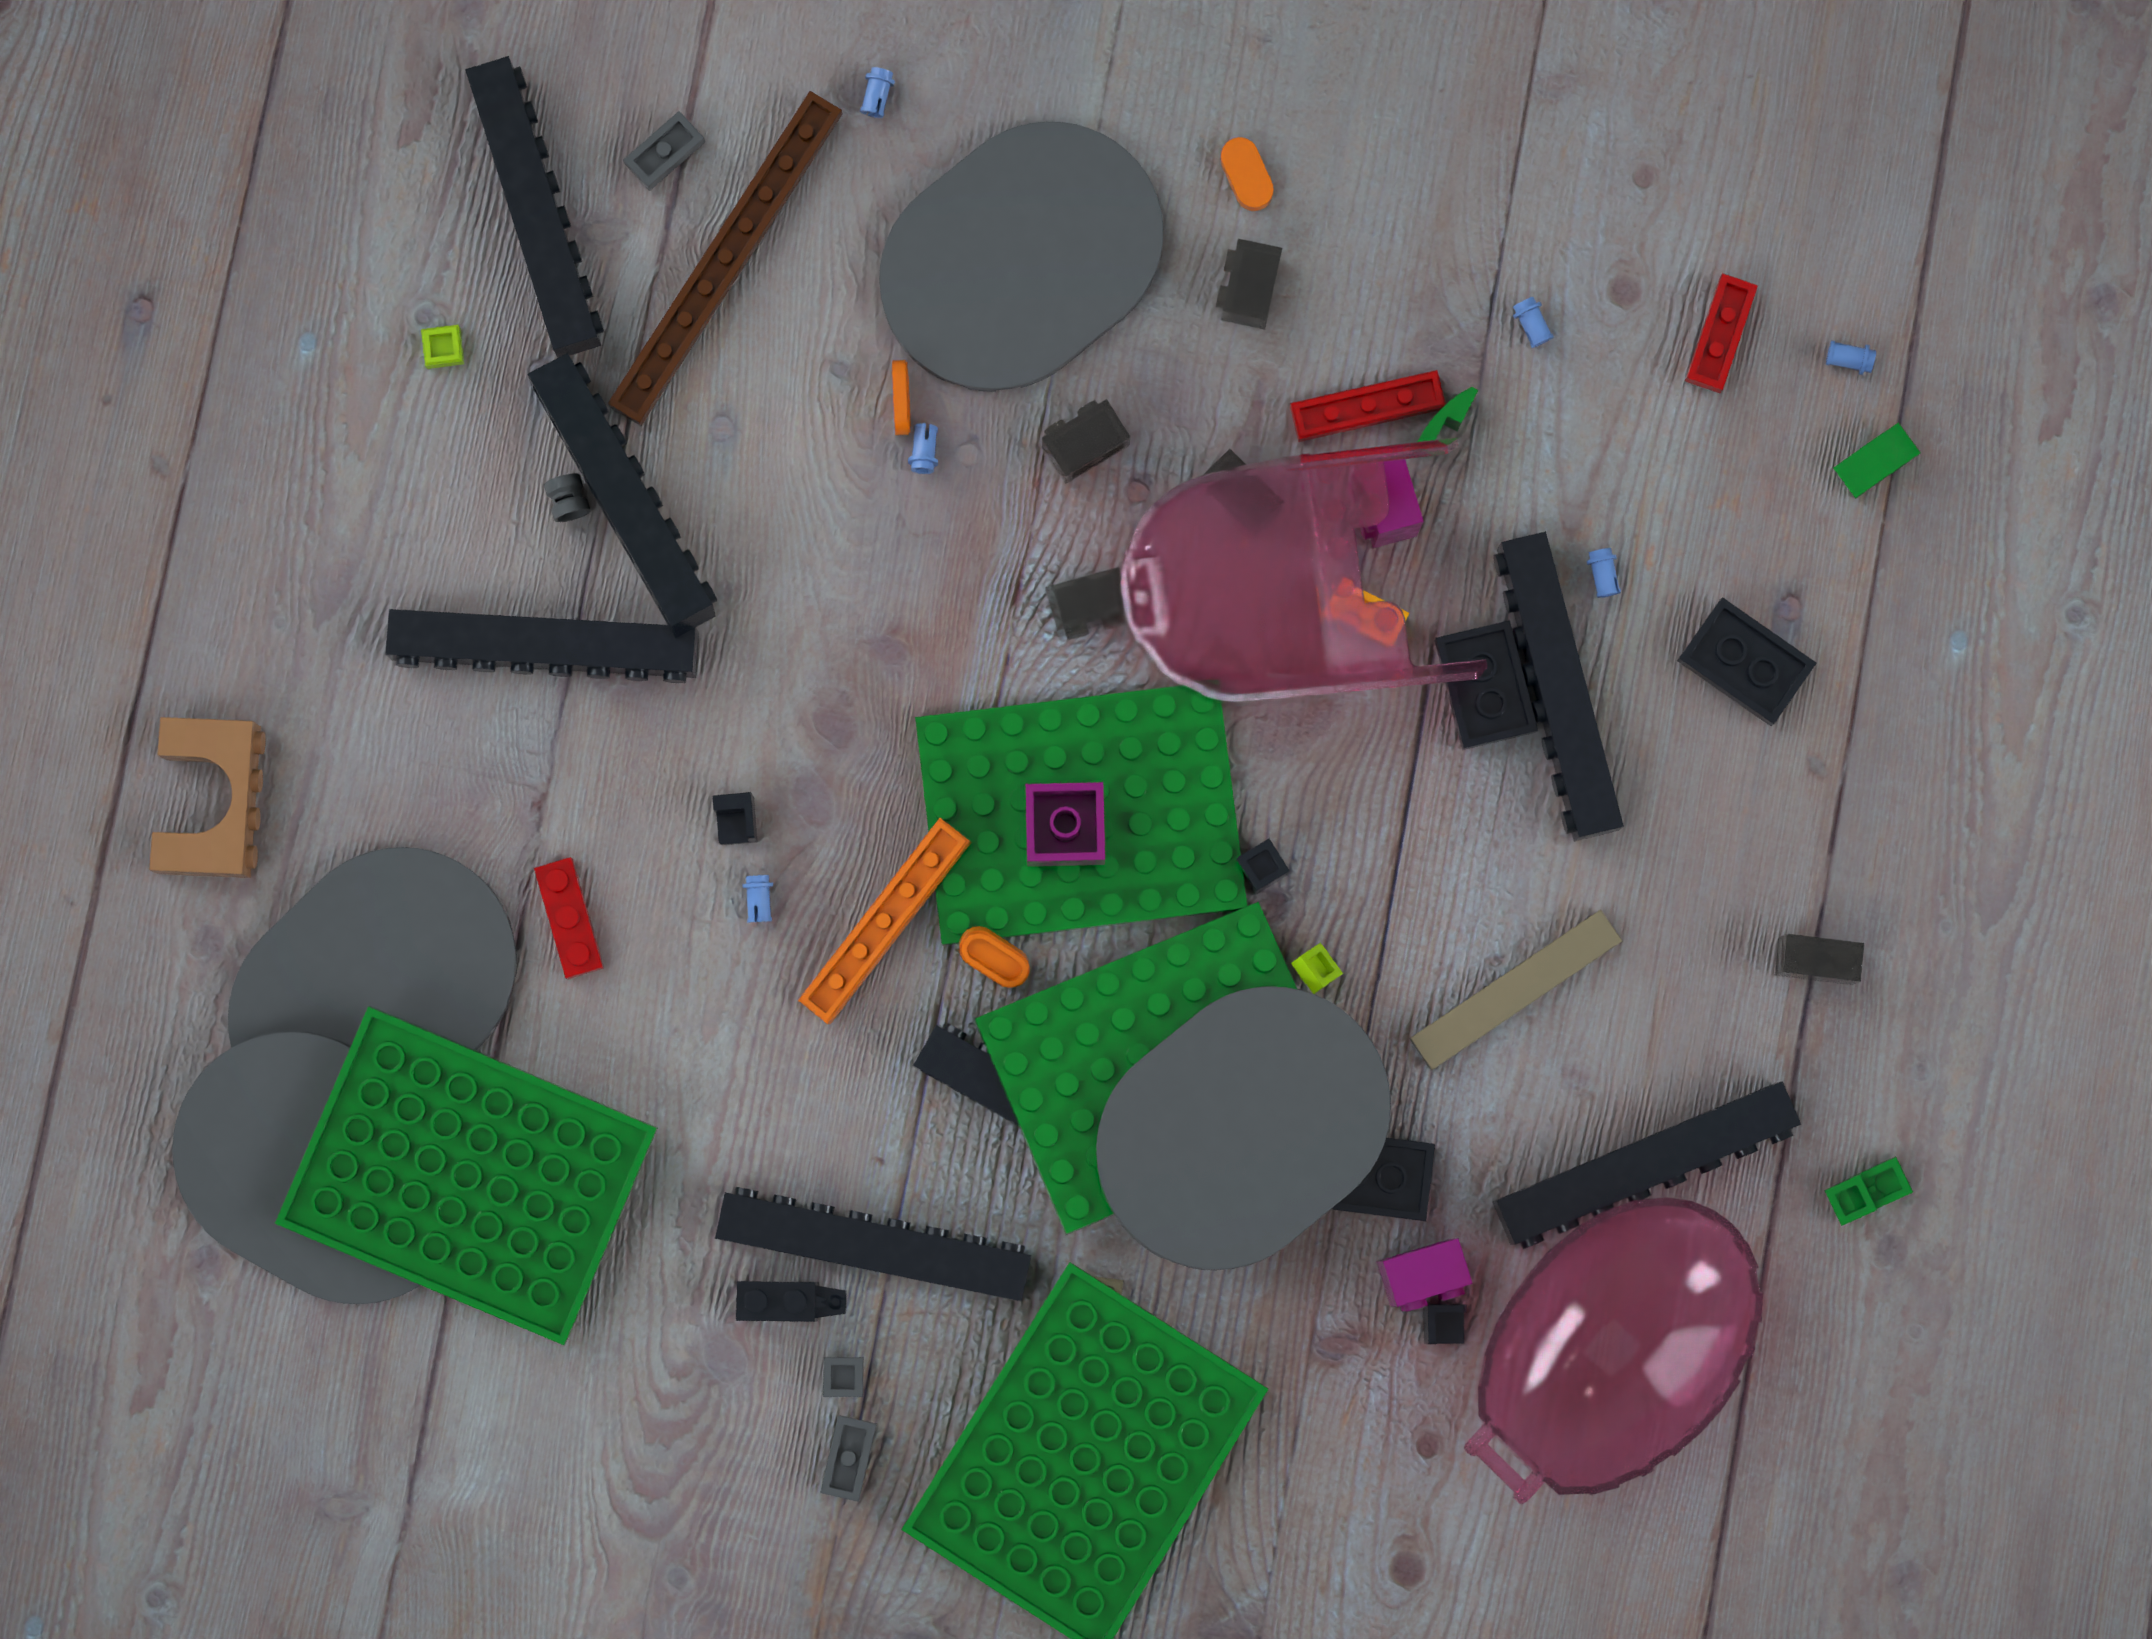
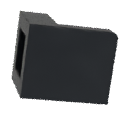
M752 793L712 795L713 810L717 816L719 843L721 845L758 842L755 803Z
M1270 838L1236 858V861L1251 883V889L1255 895L1286 877L1290 871Z
M1428 1304L1423 1307L1424 1344H1464V1313H1467V1305Z

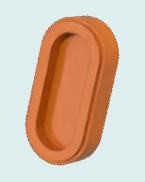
M1237 137L1229 140L1222 148L1220 160L1234 195L1243 208L1249 211L1262 210L1271 202L1274 188L1257 147L1246 138Z
M892 360L895 435H909L911 433L908 362L906 360Z
M972 927L962 934L959 941V950L962 959L968 965L1003 987L1014 988L1026 981L1029 976L1030 966L1028 957L1022 950L985 927Z

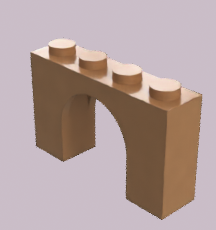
M160 717L158 756L168 761L209 762L219 765L229 778L232 788V800L223 820L207 831L201 833L152 832L150 871L164 875L251 878V869H255L258 862L257 846H253L254 831L259 830L261 819L260 809L255 807L256 792L260 793L263 787V772L261 769H258L259 754H264L266 746L265 732L261 731V726L253 721Z

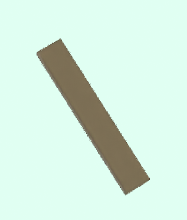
M1600 909L1409 1039L1429 1069L1433 1070L1621 943L1622 939Z

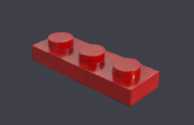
M1723 273L1721 274L1685 382L1717 393L1722 392L1758 285Z
M569 857L534 868L565 978L568 980L604 969L573 859Z

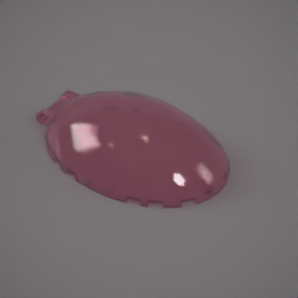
M1668 1197L1631 1201L1601 1212L1579 1225L1551 1248L1534 1266L1512 1295L1499 1317L1484 1354L1478 1385V1416L1483 1425L1468 1440L1464 1450L1470 1456L1477 1455L1514 1492L1513 1498L1519 1504L1527 1502L1544 1483L1558 1495H1593L1620 1487V1484L1638 1476H1646L1654 1471L1653 1468L1666 1458L1678 1454L1709 1425L1726 1405L1741 1381L1738 1378L1748 1357L1752 1358L1755 1350L1753 1342L1758 1322L1762 1323L1763 1292H1760L1756 1271V1268H1759L1749 1244L1739 1230L1729 1220L1711 1208L1690 1200ZM1494 1436L1531 1471L1525 1480L1488 1445Z

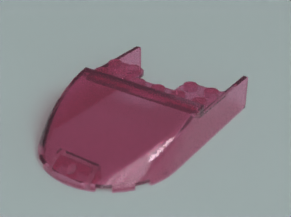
M1458 438L1282 457L1204 474L1177 485L1152 504L1135 527L1136 530L1130 541L1129 548L1124 555L1121 580L1122 599L1130 628L1140 646L1143 645L1147 653L1156 662L1155 666L1177 684H1184L1195 691L1201 692L1205 697L1233 702L1478 679L1487 669L1486 660L1415 666L1412 664L1405 617L1400 607L1390 601L1364 602L1355 528L1379 524L1389 513L1390 503L1384 461L1449 454L1459 446Z

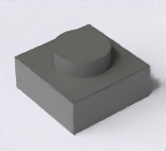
M824 1357L823 1397H863L864 1357Z

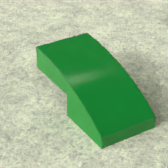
M1470 387L1450 400L1429 422L1413 451L1427 457L1443 425L1458 431L1478 390Z
M1898 422L1836 465L1834 470L1856 499L1917 457L1921 452Z
M1896 1156L1824 1190L1841 1226L1913 1193Z

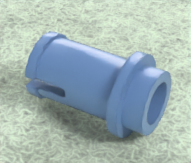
M872 67L871 72L866 74L865 79L868 80L863 104L860 108L862 114H867L868 112L870 117H884L889 89L895 84L891 71Z
M1530 297L1513 306L1516 312L1513 317L1514 319L1519 318L1530 341L1531 348L1554 338L1539 309L1542 304L1541 302L1536 303L1534 297Z
M1831 340L1826 365L1859 370L1860 375H1863L1864 372L1871 373L1876 350H1871L1870 345H1865L1864 348Z
M925 423L914 425L913 453L908 458V464L911 465L912 472L931 474L934 472V467L938 466V460L935 458L938 427L929 424L926 436Z
M1611 548L1589 552L1590 560H1587V565L1592 567L1597 598L1620 594L1621 590L1619 589L1613 561L1617 557L1612 555Z
M769 875L746 876V884H742V887L747 890V923L772 921L769 887H773V883H769Z

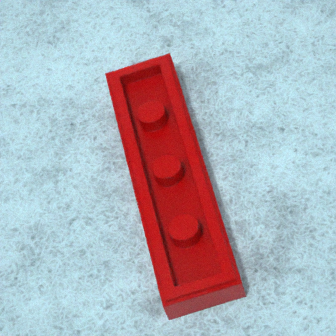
M1438 370L1293 402L1290 403V410L1298 442L1439 411L1446 405Z

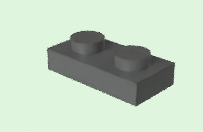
M678 111L624 158L623 161L628 169L650 191L705 143V139L685 116Z
M838 1415L820 1493L859 1502L877 1423Z

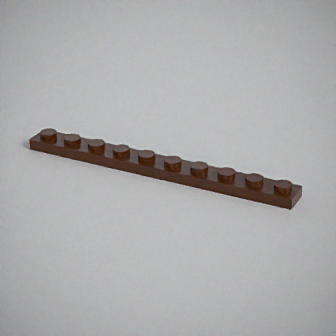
M809 91L608 402L609 407L642 426L843 115L842 109Z

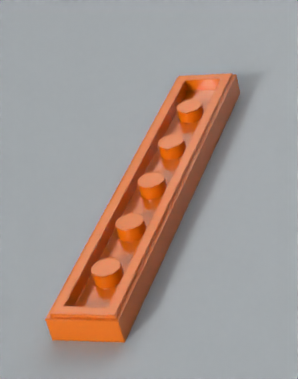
M939 818L798 1001L830 1025L972 842L942 818Z

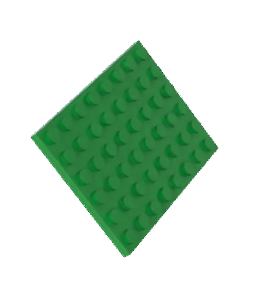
M1219 681L915 717L928 832L937 820L942 818L972 842L935 889L942 946L959 944L962 934L969 928L976 926L988 928L1002 938L1236 911L1247 907L1243 871L1236 861V858L1241 856ZM1103 782L1105 865L1028 867L1025 784Z
M1259 902L975 1018V1024L995 1067L1065 1235L1114 1215L1100 1186L1096 1160V1138L1105 1105L1125 1073L1199 1011L1226 995L1255 987L1274 986L1297 989Z
M368 1006L274 1224L561 1345H565L658 1127L372 1006Z
M1069 1262L901 1530L1068 1638L1113 1639L1267 1393L1268 1388Z

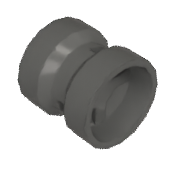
M566 474L544 483L546 494L553 501L551 511L555 522L572 521L591 512L588 500L582 496L583 482L580 474Z

